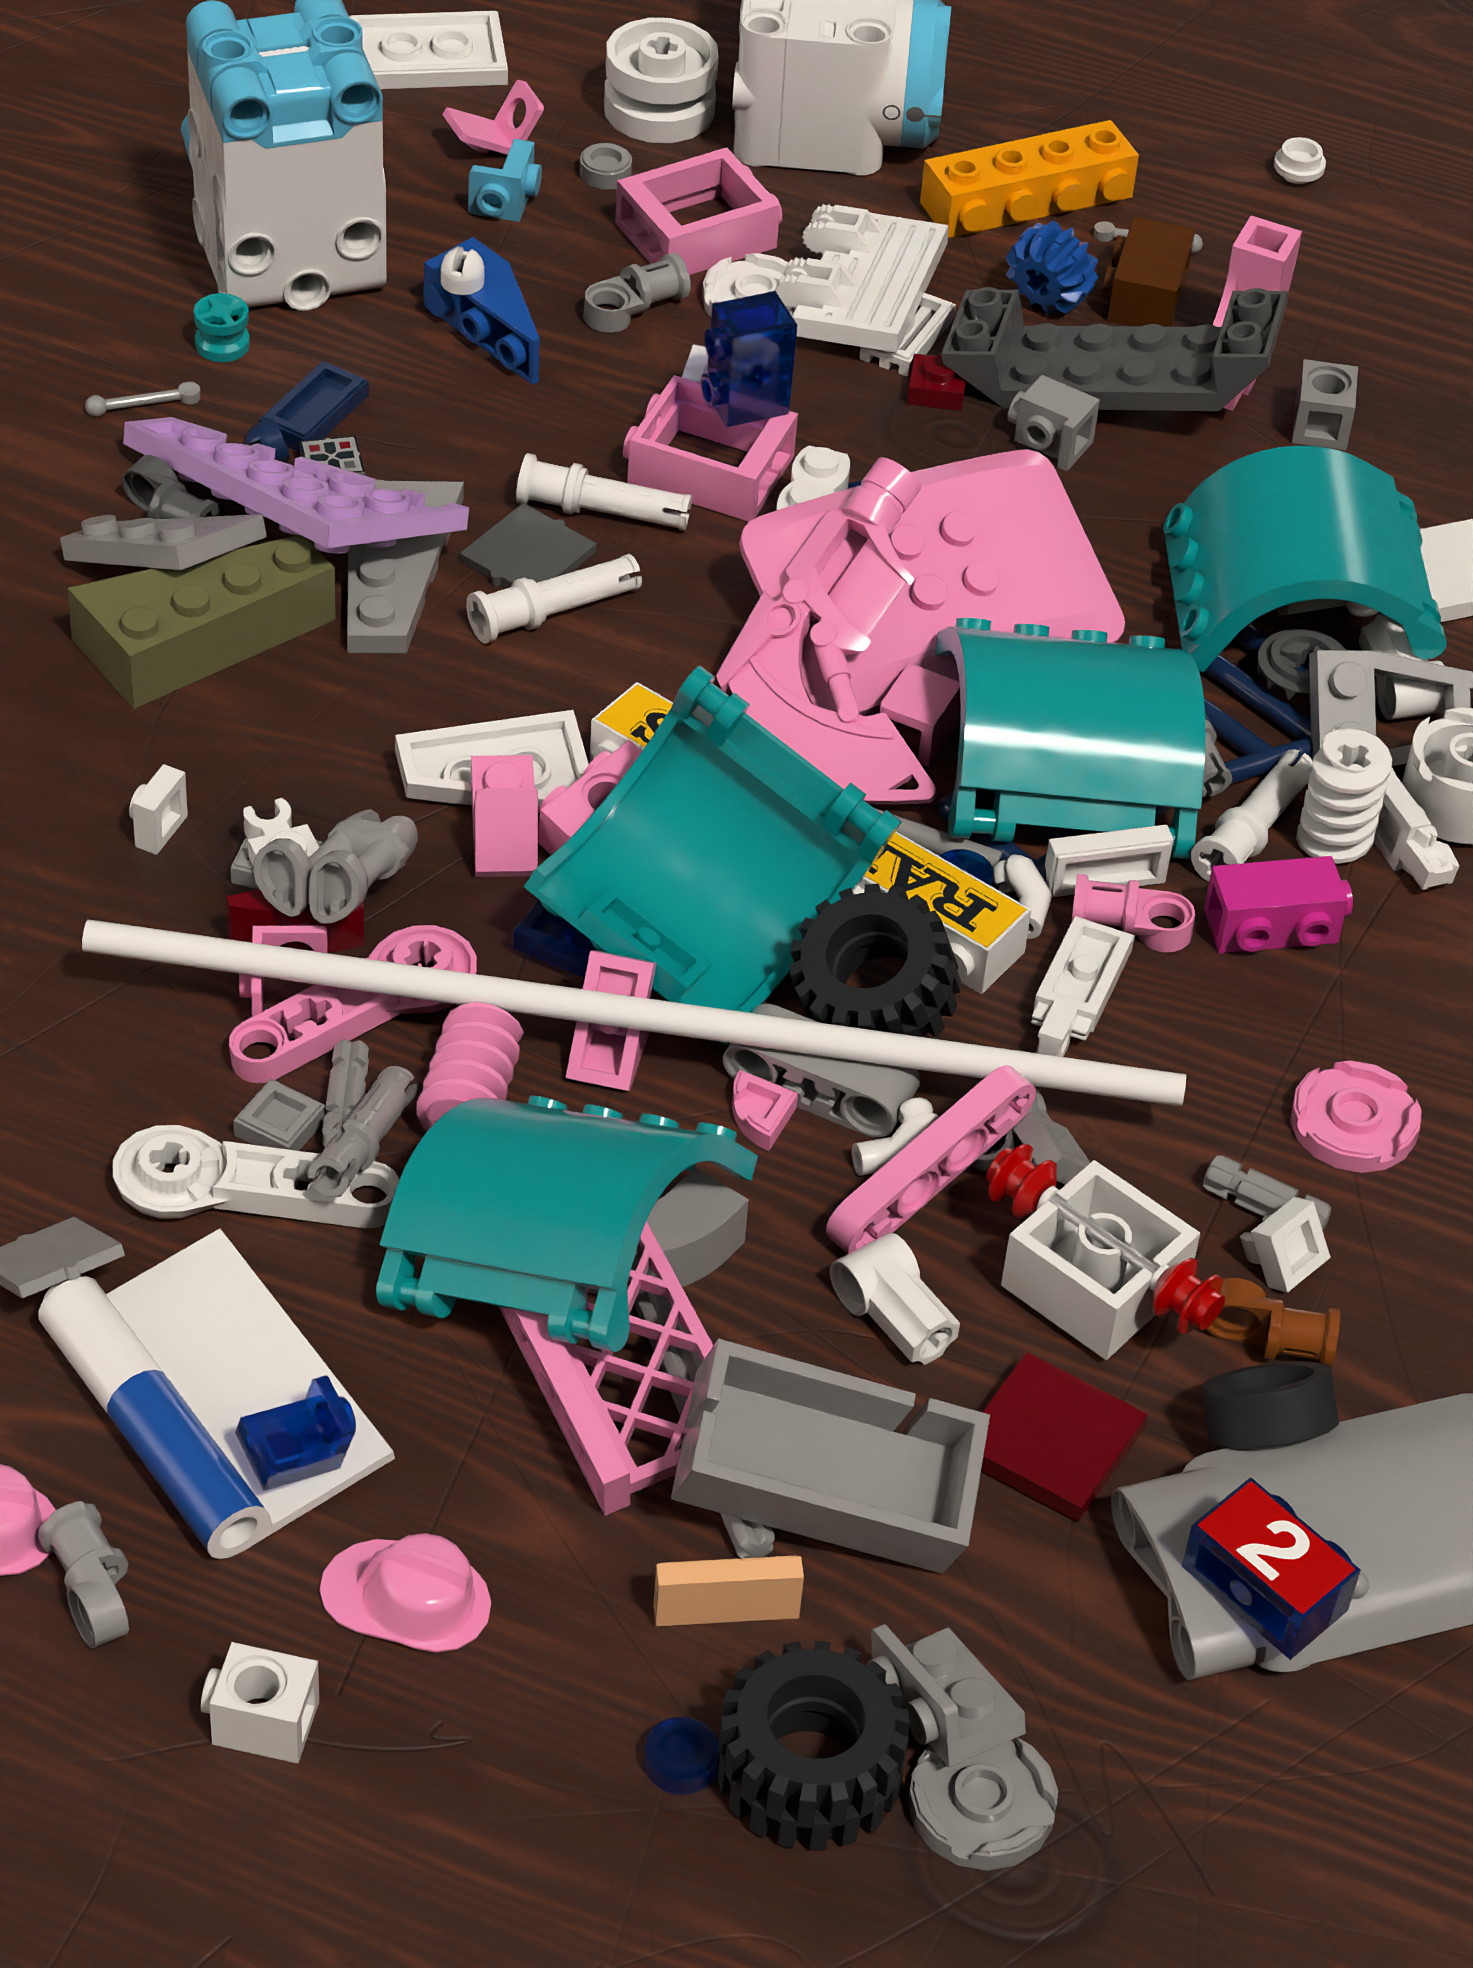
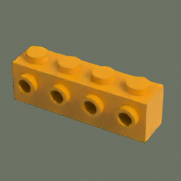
M1111 120L926 159L924 161L920 203L935 223L949 225L948 238L1128 199L1133 197L1139 154Z

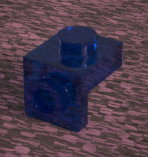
M325 1375L312 1379L304 1400L240 1417L235 1434L263 1491L340 1469L356 1432V1420L348 1400L343 1396H338L329 1377Z

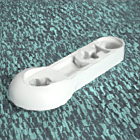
M156 1125L138 1131L120 1145L113 1159V1179L122 1198L142 1214L159 1219H181L215 1208L358 1228H378L386 1224L391 1203L399 1183V1178L393 1169L386 1164L374 1161L368 1169L362 1171V1168L359 1169L350 1186L342 1195H339V1197H328L317 1192L311 1185L322 1173V1170L315 1178L308 1179L307 1175L309 1166L321 1154L223 1141L222 1144L201 1131L181 1125ZM165 1164H176L173 1172H162ZM298 1181L310 1182L307 1190L300 1191L295 1188L298 1185ZM362 1186H374L383 1190L387 1197L381 1202L366 1204L359 1202L351 1193L356 1188Z

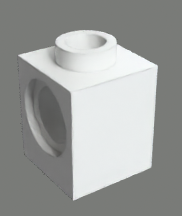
M231 1642L222 1670L211 1668L201 1698V1712L210 1714L212 1745L298 1764L319 1705L318 1661ZM259 1698L269 1700L261 1704L247 1703V1701Z

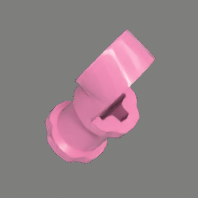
M1077 874L1072 921L1077 916L1104 926L1120 927L1123 932L1138 936L1143 945L1151 950L1166 953L1182 950L1190 943L1193 935L1195 910L1189 899L1169 891L1139 888V881L1129 880L1127 884L1093 881L1089 880L1087 875ZM1157 916H1170L1180 921L1181 925L1175 928H1162L1153 924L1151 919Z

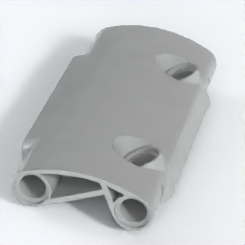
M1473 1393L1458 1394L1341 1421L1336 1428L1327 1434L1289 1445L1255 1449L1225 1448L1207 1452L1189 1462L1182 1473L1113 1489L1111 1509L1120 1541L1168 1598L1171 1646L1174 1658L1183 1676L1188 1680L1253 1665L1254 1662L1261 1668L1270 1671H1298L1314 1663L1472 1625ZM1252 1481L1355 1568L1354 1571L1362 1572L1368 1578L1369 1590L1362 1598L1350 1599L1343 1594L1339 1583L1304 1614H1301L1200 1528L1198 1524Z

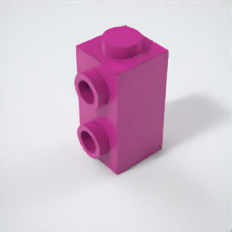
M1332 856L1212 866L1204 912L1219 954L1299 946H1318L1339 942L1344 917H1349L1352 913L1353 897L1349 882L1340 879Z

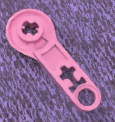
M415 925L395 931L381 941L369 957L365 958L408 965L418 964L417 966H422L421 963H425V967H428L430 963H434V966L430 968L472 974L477 972V956L469 941L453 930L436 925ZM315 984L235 1027L229 1038L231 1064L235 1074L241 1079L251 1083H267L270 1079L276 1080L333 1050L340 1040L346 1039L350 1041L400 1014L435 1013L450 1008L454 1004ZM256 1042H266L277 1048L272 1055L263 1059H252L242 1053L246 1047Z

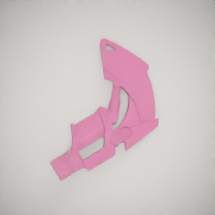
M884 457L876 460L861 481V485L856 488L842 509L826 511L785 569L790 581L785 584L781 598L778 601H773L767 591H763L716 677L723 692L726 693L731 689L732 694H738L750 704L746 714L843 789L849 783H853L866 793L864 801L868 804L930 803L937 796L936 787L887 714L883 712L867 717L860 714L850 683L851 673L845 657L864 652L872 642L868 639V636L906 583L912 585L915 580L897 556L891 544L889 534L900 520L901 514L907 510L921 490V484L905 467ZM855 530L868 538V540L828 595L819 575L849 532ZM814 621L818 623L812 627L810 638L814 645L825 683L830 686L838 712L811 704L804 688L801 672L802 651L807 633ZM913 778L919 785L915 790L896 789Z

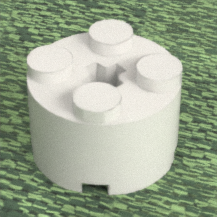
M1460 707L1446 710L1444 718L1429 723L1430 717H1428L1418 725L1413 736L1402 784L1415 802L1424 810L1427 818L1432 823L1431 826L1436 828L1438 838L1450 842L1473 845V708Z

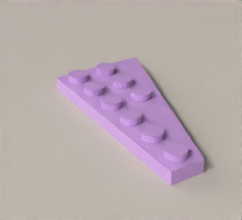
M173 417L125 422L123 444L144 455L159 457L171 469L178 472L180 479L189 482H199L210 488L213 496L238 502L245 506V512L250 515L263 514V517L278 523L281 531L302 535L315 542L314 547L323 552L345 553L350 550V545L365 543L378 547H390L396 545L397 539L467 530L469 507L451 502L443 507H428L424 505L425 494L410 489L401 491L375 489L374 478L305 457L295 458V465L275 460V448L259 443L253 445L226 443V433Z

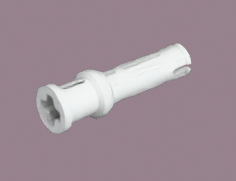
M526 453L523 459L516 490V502L519 504H527L529 500L561 506L564 513L571 515L574 512L579 513L581 508L678 528L681 531L686 530L690 514L668 510L667 508L687 512L688 509H691L692 495L689 494L682 495L588 475V469L583 468L581 464L573 463L570 468L537 461L536 455Z
M627 554L612 561L538 583L525 577L513 581L511 588L486 595L481 590L470 593L466 604L468 619L479 641L484 644L495 641L499 633L522 626L527 630L538 628L545 622L548 615L624 592L639 590L642 585V576L630 578L629 574L640 571V568L635 558Z
M1293 749L1284 752L1278 763L1242 805L1224 811L1215 823L1214 833L1211 836L1203 837L1194 845L1191 851V861L1195 870L1203 879L1209 882L1212 866L1242 864L1248 858H1253L1262 852L1268 842V829L1309 782L1313 761L1307 754L1304 753L1300 760L1291 767L1290 765L1297 758L1299 750Z

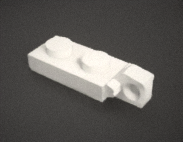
M1391 767L1373 843L1394 871L1404 869L1413 876L1422 890L1432 886L1453 883L1460 865L1448 844L1436 840L1438 836L1436 828L1431 826L1432 823L1427 818L1424 810L1415 802Z
M1077 916L1074 917L1035 997L1031 1023L1041 1026L1038 1033L1039 1044L1036 1053L1064 1057L1071 1037L1086 1041L1089 1033L1094 1031L1130 956L1135 935Z

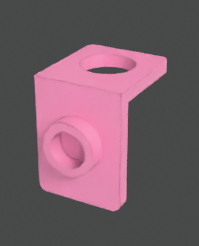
M517 80L494 120L446 107L442 115L458 138L472 149L481 153H488L490 150L508 155L514 139L527 141L543 113L544 106L526 81ZM524 100L526 105L525 118L522 124L515 128L513 113L517 104Z
M253 926L252 943L281 946L287 942L296 941L309 945L313 951L327 953V928L325 926ZM239 974L240 998H252L253 1017L263 1012L264 977Z

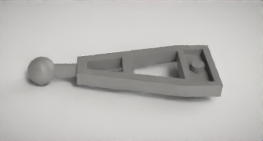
M1317 650L1309 653L1312 761L1314 755L1322 748L1321 743L1324 735L1332 731L1355 729L1366 731L1376 736L1374 673L1444 687L1445 711L1460 707L1471 708L1470 693H1473L1472 671L1378 651ZM1411 745L1389 749L1392 757V766L1407 763Z

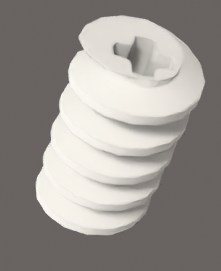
M1341 729L1324 735L1321 743L1322 748L1314 755L1312 772L1309 776L1308 790L1305 794L1304 807L1302 808L1296 837L1300 848L1310 857L1332 856L1334 863L1338 864L1355 861L1366 855L1372 847L1392 766V757L1389 749L1378 737L1366 731Z

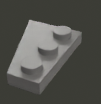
M263 514L171 519L140 518L129 521H117L114 515H102L82 521V530L60 538L64 560L183 570L267 537Z

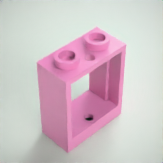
M727 147L617 180L615 224L650 264L659 262L662 256L676 252L685 262L688 274L692 275L710 269L720 260L732 257L733 262L745 258V254L762 253L777 248L778 227L782 221L780 203L776 196L770 194L753 176L749 167L743 165ZM718 197H722L733 209L683 226L669 213Z
M674 375L661 395L655 393L651 397L645 418L639 427L632 426L627 433L623 446V457L629 459L627 483L682 495L689 494L692 495V504L749 522L756 518L794 458L798 413ZM679 430L748 453L737 468L668 445Z

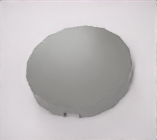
M1018 1737L1015 1738V1742L1010 1740L950 1768L932 1747L928 1745L918 1759L917 1767L912 1772L907 1806L915 1831L933 1852L958 1866L989 1871L1016 1866L1039 1851L1053 1829L1058 1788L1050 1765L1032 1745Z

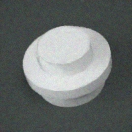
M1301 137L1286 140L1282 148L1277 151L1274 159L1275 170L1287 181L1294 184H1306L1319 179L1324 174L1326 166L1322 147L1311 139Z

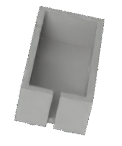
M718 1339L697 1369L685 1426L690 1428L682 1441L671 1499L943 1574L969 1546L990 1414L929 1398L905 1426L904 1434L893 1431L914 1407L915 1393Z

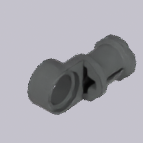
M144 455L122 475V485L125 493L138 508L147 512V518L171 519L225 516V509L222 504L209 499L203 501L187 493L185 486L178 481L174 471L159 457Z

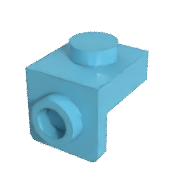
M514 139L503 169L478 165L471 167L468 210L471 214L520 222L529 196H537L541 184L542 166L534 164L535 142Z

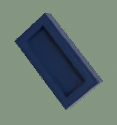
M322 361L259 419V422L274 417L286 446L300 452V441L323 439L369 396V380Z

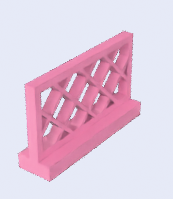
M647 1221L638 1243L643 1254L636 1270L630 1271L627 1286H629L627 1289L629 1314L639 1290L668 1298L672 1306L665 1326L629 1315V1332L658 1341L648 1367L612 1356L613 1351L602 1350L598 1352L580 1345L553 1340L548 1333V1316L499 1307L604 1516L629 1506L631 1493L676 1475L681 1451L679 1448L690 1428L685 1426L694 1382L658 1371L668 1346L672 1345L697 1353L701 1362H703L713 1347L709 1336ZM649 1266L652 1268L656 1277L646 1275ZM587 1302L588 1311H593L595 1304ZM678 1321H680L686 1333L675 1330ZM584 1364L595 1367L591 1377ZM605 1371L641 1382L630 1409L602 1400L597 1390ZM652 1386L688 1397L677 1424L641 1413ZM613 1420L624 1424L621 1433H619ZM634 1428L670 1438L671 1441L665 1456L637 1467L627 1449Z

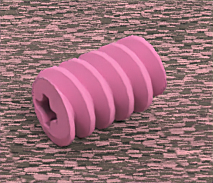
M481 1002L462 1004L450 1011L444 1020L442 1034L436 1043V1053L430 1061L429 1073L424 1079L423 1091L417 1100L416 1115L421 1126L426 1131L450 1109L468 1100L476 1098L506 1100L508 1095L507 1086L513 1079L514 1066L520 1057L518 1042H520L524 1034L519 1022L510 1013L495 1005Z

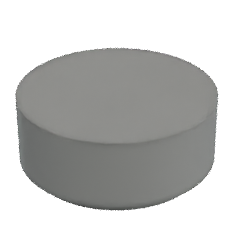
M598 143L589 146L581 153L580 177L583 182L591 187L603 190L617 189V180L631 176L632 157L626 149L619 145Z

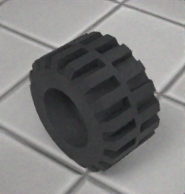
M865 884L864 893L854 894L852 888L838 892L841 900L831 905L825 899L815 908L818 917L815 920L805 917L798 928L803 939L793 940L790 954L794 963L789 964L790 975L807 1018L819 1023L924 1037L929 1033L936 1038L945 1029L941 1017H953L957 1007L954 994L960 993L961 979L957 971L959 967L944 925L935 910L930 912L927 901L917 894L908 899L905 888L892 885L887 893H883L879 884ZM893 957L906 961L897 975L879 986L855 988L845 985L850 975L859 966L870 960Z
M799 1641L783 1644L782 1655L775 1656L768 1649L755 1657L754 1670L743 1666L734 1677L733 1690L727 1689L723 1701L717 1766H719L718 1782L721 1792L730 1793L729 1808L737 1818L746 1815L751 1816L750 1830L761 1837H764L769 1831L779 1834L778 1844L793 1849L795 1840L809 1841L810 1850H826L828 1839L837 1838L841 1846L857 1841L859 1827L871 1833L882 1823L883 1811L891 1812L897 1801L899 1786H901L910 1725L908 1709H902V1692L896 1683L885 1685L887 1671L874 1661L868 1666L860 1663L861 1652L846 1647L843 1654L830 1651L831 1642L815 1641L814 1649H802ZM795 1732H817L834 1738L847 1751L829 1758H808L791 1752L777 1740Z

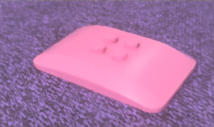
M1025 449L976 457L911 472L921 484V490L907 510L901 514V518L889 534V538L897 556L915 580L912 585L908 583L904 585L868 636V639L872 642L864 652L845 657L851 673L850 683L860 714L867 716L880 712L882 700L908 663L959 681L954 655L952 654L948 657L936 656L937 633L949 626L955 627L956 618L992 621L991 630L1013 632L1014 624L1044 625L1050 627L1049 636L1071 638L1072 630L1103 631L1108 633L1107 642L1116 643L1124 632L1125 620L1123 612L1062 482L1049 459L1039 452ZM857 487L798 503L759 516L748 522L742 531L739 546L741 555L760 597L763 591L766 590L773 601H778L781 598L785 584L790 581L785 571L787 566L826 511L842 509ZM855 530L849 532L819 575L828 595L868 540V538ZM814 621L807 633L802 651L801 672L804 688L811 704L838 712L830 686L825 683L815 648L810 638L812 627L818 623Z

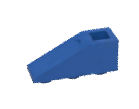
M474 237L424 262V306L433 315L443 319L462 333L469 341L480 346L499 360L506 368L513 370L533 385L539 382L540 337L509 262ZM455 247H463L464 251L467 252L473 249L483 260L485 267L484 286L476 293L457 295L448 292L441 285L443 257Z

